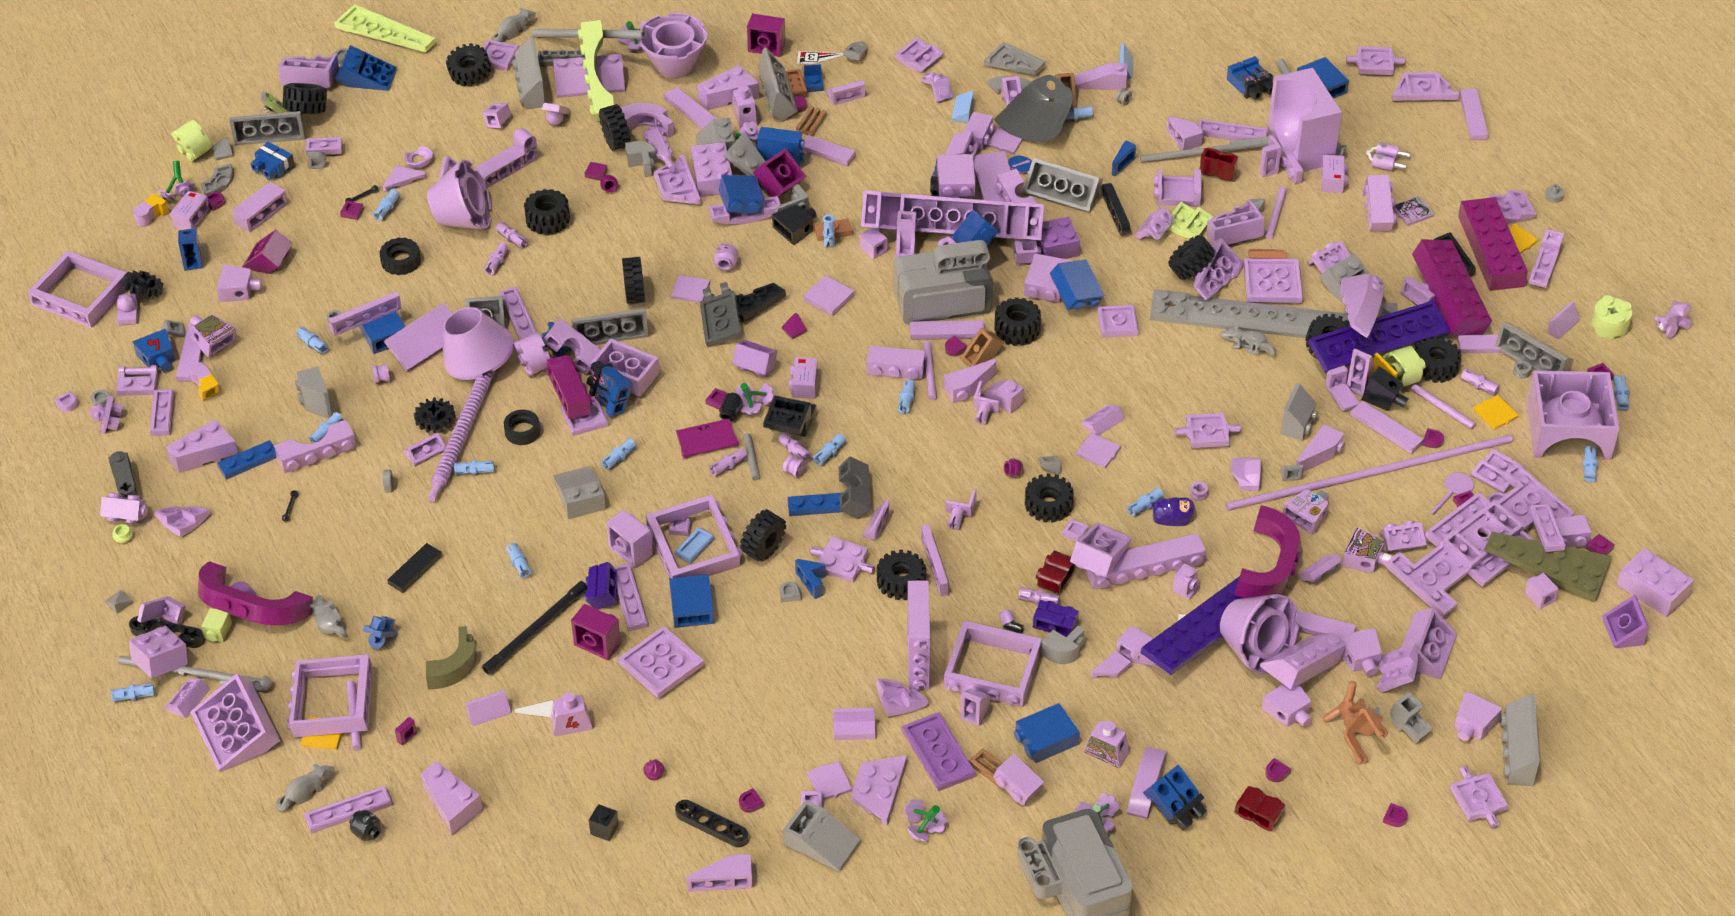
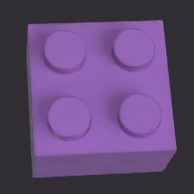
M1069 217L1043 222L1041 240H1036L1037 246L1041 248V255L1061 259L1079 256L1080 240Z

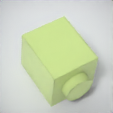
M210 608L201 626L204 639L224 642L232 625L230 614Z

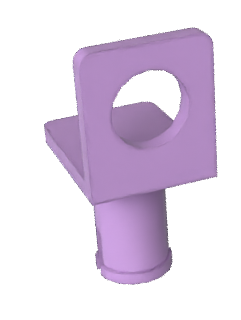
M979 381L974 395V408L978 409L975 421L980 424L982 419L981 424H986L989 411L999 412V401L981 397L983 382Z
M976 489L972 491L969 504L950 500L945 501V511L951 513L947 523L949 528L953 529V525H955L954 529H959L962 516L971 517L977 499Z

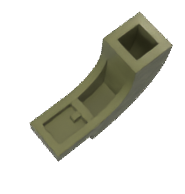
M467 626L458 627V648L451 656L442 660L426 661L428 690L454 685L464 679L473 669L477 652L475 641H472V634L467 632Z

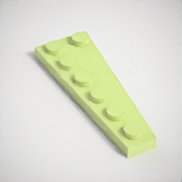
M355 4L334 22L335 28L341 29L344 32L356 33L422 52H427L436 43L435 38Z

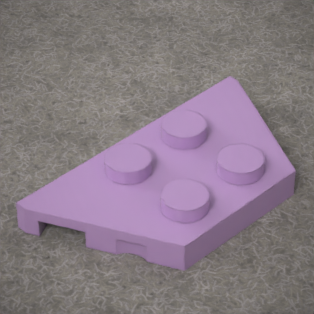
M1439 72L1404 73L1401 77L1396 91L1393 92L1392 101L1458 100L1459 93L1451 90L1450 84L1443 79Z
M684 154L680 155L679 160L674 162L676 167L674 171H670L667 165L654 171V178L662 200L701 204L699 193Z
M903 755L861 763L851 794V801L857 806L863 807L870 815H876L884 825L888 823L907 756Z

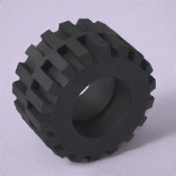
M289 83L283 86L282 107L291 112L300 111L302 114H318L326 111V88L309 83Z
M537 190L535 193H531L526 198V202H524L527 227L531 228V231L537 232V234H556L555 232H561L570 222L568 198L558 190Z
M1015 297V299L1009 298L1007 301H1002L1001 305L997 306L995 310L994 331L1006 344L1011 343L1014 346L1020 344L1022 346L1025 343H1032V340L1035 341L1037 336H1039L1041 311L1038 309L1037 304H1033V301Z

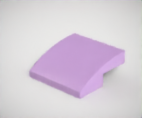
M916 37L898 51L894 58L915 71L923 72L943 56L944 53L932 43L927 45Z
M1508 190L1506 195L1490 194L1489 198L1496 197L1507 224L1530 220L1537 216L1524 191Z
M1492 449L1484 460L1481 459L1471 472V476L1497 491L1505 493L1512 485L1503 478L1504 472L1518 462Z
M1415 643L1383 654L1378 666L1382 676L1377 685L1381 693L1414 680L1418 663V649Z

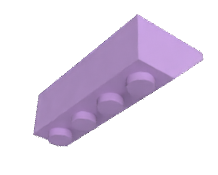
M621 54L596 56L594 68L601 85L609 93L625 92ZM585 57L553 60L557 98L588 95L587 90H590V86L586 85L585 75L588 73L587 70L583 69L582 61Z
M1332 633L1311 636L1265 660L1260 664V667L1289 689H1293L1338 664L1347 644Z

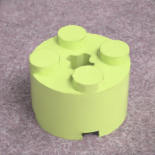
M194 120L188 121L171 133L173 139L178 142V145H176L177 149L182 154L186 153L187 158L191 162L212 148L209 137L201 132V126Z
M1609 295L1599 300L1595 305L1591 320V327L1593 326L1595 333L1606 339H1615L1617 336L1623 337L1628 331L1632 316L1631 304Z
M1412 346L1391 351L1383 356V359L1398 373L1397 379L1403 383V387L1421 380L1425 362L1418 356Z

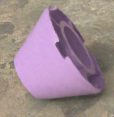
M669 13V16L663 17L655 16L645 22L640 29L646 32V38L639 39L641 47L657 71L668 78H681L688 75L693 70L707 41V31L704 28V24L696 17L684 13Z
M468 160L459 161L429 188L427 193L428 204L434 219L440 225L482 230L488 228L492 218H489L488 212L492 210L491 202L482 176L478 170H473L471 167L473 164Z
M466 307L455 311L446 319L443 325V365L447 373L456 379L471 380L483 377V373L491 369L493 371L497 370L512 354L514 348L512 334L508 329L477 308Z
M1280 594L1237 599L1231 602L1223 612L1220 621V632L1247 668L1256 673H1268L1260 667V664L1290 648L1296 642L1299 625L1296 624L1298 610L1290 598Z

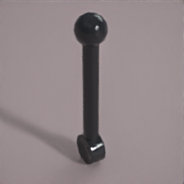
M373 185L371 189L353 198H346L345 202H353L371 192H377L378 186Z
M296 490L290 492L291 499L286 513L282 516L284 522L289 520V513L293 502L298 497Z

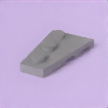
M1003 42L984 60V65L1037 75L1045 67V61Z
M745 132L724 154V157L747 176H755L753 172L765 162ZM757 179L759 186L764 190V187Z

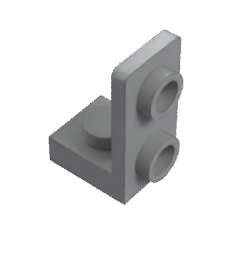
M799 184L792 186V201L777 206L776 212L794 205H799L806 211L809 209V197Z

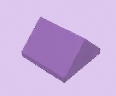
M1633 595L1602 615L1615 648L1644 645L1649 625L1636 595Z

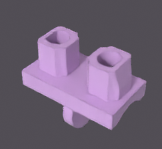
M108 395L105 408H103L102 404H97V406H93L90 409L89 413L94 418V421L102 419L99 433L105 434L106 429L117 431L120 418L110 415L120 417L123 405L113 402V396Z

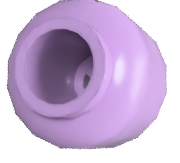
M731 244L719 245L715 251L714 264L721 270L733 269L738 259V250Z

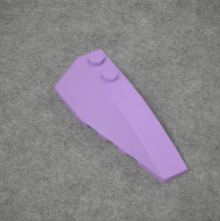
M1371 274L1343 277L1340 285V295L1344 296L1342 301L1344 304H1347L1345 310L1349 314L1350 325L1367 338L1381 306L1384 292L1383 280L1378 276L1373 277Z

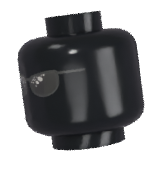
M369 810L356 811L349 820L350 831L362 841L376 839L381 833V820Z

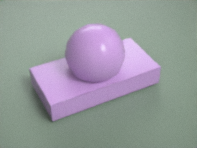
M543 103L542 109L548 110L546 119L550 125H559L563 120V114L569 115L570 109L567 107Z
M1410 276L1404 279L1401 294L1412 302L1419 305L1434 300L1435 294L1429 290L1428 284H1419Z
M136 294L118 295V325L137 324L138 297H136Z

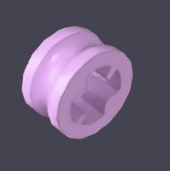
M1197 481L1191 485V498L1201 501L1207 497L1208 486L1204 482Z

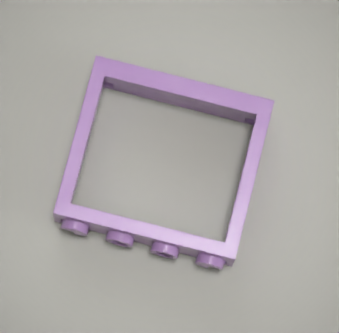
M66 251L28 291L31 305L91 328L115 303L118 295H122L126 291L122 284L124 275L127 273L112 268L109 265L96 262L93 259L80 256L77 253ZM71 267L112 282L88 308L47 293Z
M713 495L646 515V525L651 530V538L669 578L713 575L740 566L741 549L739 546L736 547L734 534L728 530L727 519L721 515V506L718 501L714 500ZM710 510L729 553L678 569L659 525Z
M908 581L907 641L909 689H929L930 618L928 581Z
M963 621L944 674V689L961 693L965 690L973 689L990 696L992 701H1000L1023 707L1040 656L1042 638ZM965 640L1030 655L1020 687L1015 688L954 673Z
M369 654L296 661L295 671L292 672L294 684L290 687L292 701H289L288 704L290 717H287L288 729H291L293 737L367 731L373 673ZM359 673L355 715L302 720L306 678Z

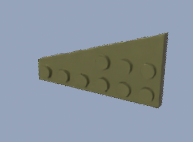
M1496 532L1490 534L1484 548L1485 551L1537 576L1544 573L1554 584L1591 602H1594L1598 595L1611 559L1609 555L1565 547V550L1545 552L1540 541Z

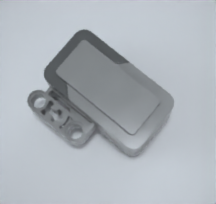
M982 240L947 244L938 246L934 252L905 255L894 260L893 287L904 323L937 321L988 313L992 308L993 282L987 266L990 254L986 243Z
M1083 809L1047 820L1042 827L1041 841L1036 842L1031 837H1023L1018 841L1017 859L1033 894L1037 898L1047 899L1057 896L1066 916H1129L1132 883L1096 811Z

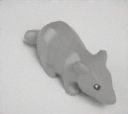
M520 8L518 15L509 16L502 20L499 26V33L494 34L491 40L501 42L504 37L513 39L519 36L520 30H528L526 23L535 17L536 12Z
M1235 325L1234 328H1228L1219 333L1222 338L1236 342L1233 344L1234 349H1239L1242 346L1246 348V353L1259 354L1263 350L1271 356L1276 354V348L1270 345L1266 336L1259 331H1243L1239 329V325Z
M317 595L313 603L310 604V607L313 609L312 615L316 616L318 629L323 633H337L344 639L348 638V634L343 628L341 618L334 607L332 599L325 604L324 597Z
M314 764L312 772L293 779L288 784L285 795L281 796L276 802L278 811H286L291 802H296L299 805L310 800L311 793L314 790L316 792L322 791L324 789L321 784L322 781L329 778L334 772L335 767Z

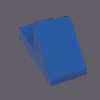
M821 64L804 65L803 75L807 92L823 91Z
M803 559L795 560V573L814 599L821 597L823 587L821 579L826 576L825 564Z

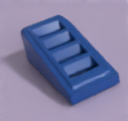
M1127 140L1124 141L1112 162V176H1116L1135 159V144Z

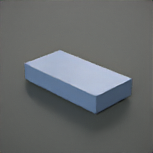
M698 527L675 551V556L691 564L714 541V535Z

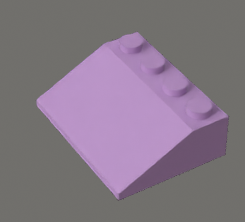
M239 674L234 675L190 711L220 772L266 753L280 741L252 682Z

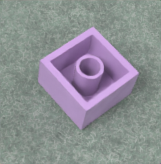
M623 509L606 522L609 548L627 563H630L632 567L636 569L653 556L651 530L647 525L640 523L633 514H629Z
M166 626L156 628L153 631L138 635L129 640L131 660L151 679L188 664L186 644Z

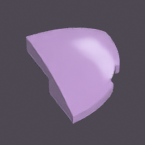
M173 506L156 510L154 514L167 529L181 537L198 527L210 515V510L197 506H188V508Z
M888 679L876 680L879 698L887 716L916 711L927 706L928 701L920 692L914 688L909 690L907 687L901 686L902 683Z

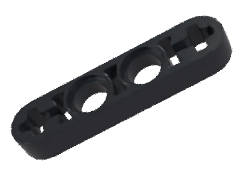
M1112 183L1102 184L1103 199L1121 236L1130 234L1129 220Z
M138 616L133 617L129 621L130 631L135 636L148 633L157 627L166 626L172 632H181L177 637L186 644V647L198 648L205 641L203 632L199 628L157 619L140 623L137 621Z
M681 800L676 803L675 812L679 820L734 847H743L748 843V831L745 827L690 800ZM706 816L708 820L706 822H699L697 818ZM722 824L726 826V829L723 831L715 829L717 825Z

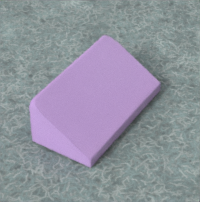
M1573 301L1550 319L1548 334L1560 339L1579 322V315Z
M1108 404L1084 419L1081 424L1091 433L1099 436L1123 421L1124 416L1121 407Z
M436 433L406 448L403 453L415 466L445 451L446 445L440 434Z
M885 500L876 508L862 535L864 538L874 541L877 539L890 514L889 500Z
M188 679L165 706V709L181 717H188L191 713L190 711L197 706L209 691L208 686L202 679Z
M505 690L466 702L467 715L472 726L511 713Z

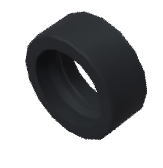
M521 409L513 411L505 417L503 422L504 432L509 442L516 445H527L539 437V418L534 412ZM518 423L533 425L531 429L524 432H517L511 429Z

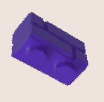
M609 562L589 567L588 576L586 577L587 592L584 594L586 602L597 609L614 605L617 570Z
M1040 600L1033 617V628L1046 632L1055 630L1064 637H1067L1078 624L1079 611L1071 606L1064 607L1057 605L1053 601Z

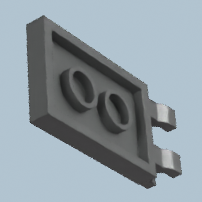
M727 282L720 283L722 294L718 296L711 294L710 287L703 289L705 300L700 301L705 343L708 347L742 336L737 297L734 290L732 291L728 288Z

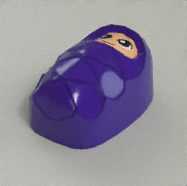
M1172 497L1155 501L1153 504V521L1159 525L1186 526L1195 514L1194 502L1189 498Z

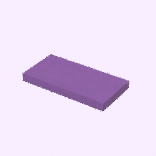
M939 712L902 726L903 734L938 792L976 777L975 770Z

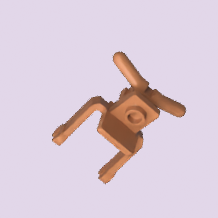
M1350 681L1343 701L1338 707L1324 715L1323 720L1328 723L1342 714L1341 718L1346 726L1344 738L1354 753L1355 760L1358 763L1363 762L1365 764L1368 761V757L1355 738V732L1371 736L1375 731L1378 737L1383 736L1385 738L1388 735V731L1381 724L1383 721L1382 716L1375 714L1373 709L1366 708L1364 699L1360 698L1357 703H1354L1353 699L1357 683Z

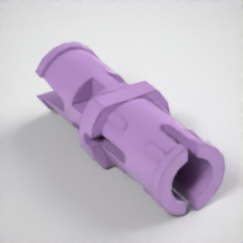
M500 222L496 226L497 232L506 237L508 242L516 244L520 249H524L528 245V239L521 236L516 229H511L504 222Z
M499 243L494 253L490 254V259L484 267L486 274L493 275L499 264H502L504 261L503 257L509 250L507 249V244Z
M1467 368L1461 375L1462 380L1471 383L1477 389H1484L1493 396L1499 390V384L1488 381L1486 376L1476 374Z
M782 433L779 436V443L783 444L791 455H795L799 459L805 460V462L810 460L809 457L812 455L801 446V442L794 440L788 433Z
M740 448L731 455H724L723 459L709 466L710 472L713 476H717L727 469L731 470L735 464L747 459L745 457L747 455L745 450Z
M1021 586L1018 599L1034 601L1036 605H1039L1040 600L1053 601L1059 605L1060 595L1049 594L1041 589L1033 591V589Z

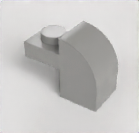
M643 141L625 143L628 167L643 166L645 177L652 176L651 169H654V164H656L654 147Z
M1078 625L1067 637L1052 630L1041 642L1040 655L1057 664H1068L1076 661L1079 656V649L1085 643V629Z
M1408 692L1394 703L1390 709V717L1399 732L1403 729L1415 743H1418L1432 731V728L1419 715L1423 708L1422 704Z

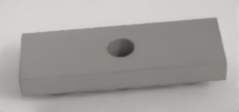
M581 49L538 51L539 66H554L553 60L585 57V54L581 55Z

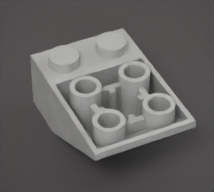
M1354 253L1328 268L1319 277L1328 291L1343 303L1342 299L1344 296L1340 295V285L1343 277L1369 273Z
M806 799L783 829L784 845L838 872L860 842L859 837L824 808Z

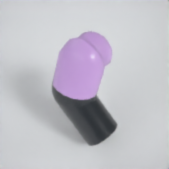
M1003 610L1000 613L1003 628L1021 634L1024 625L1014 622L1011 610Z

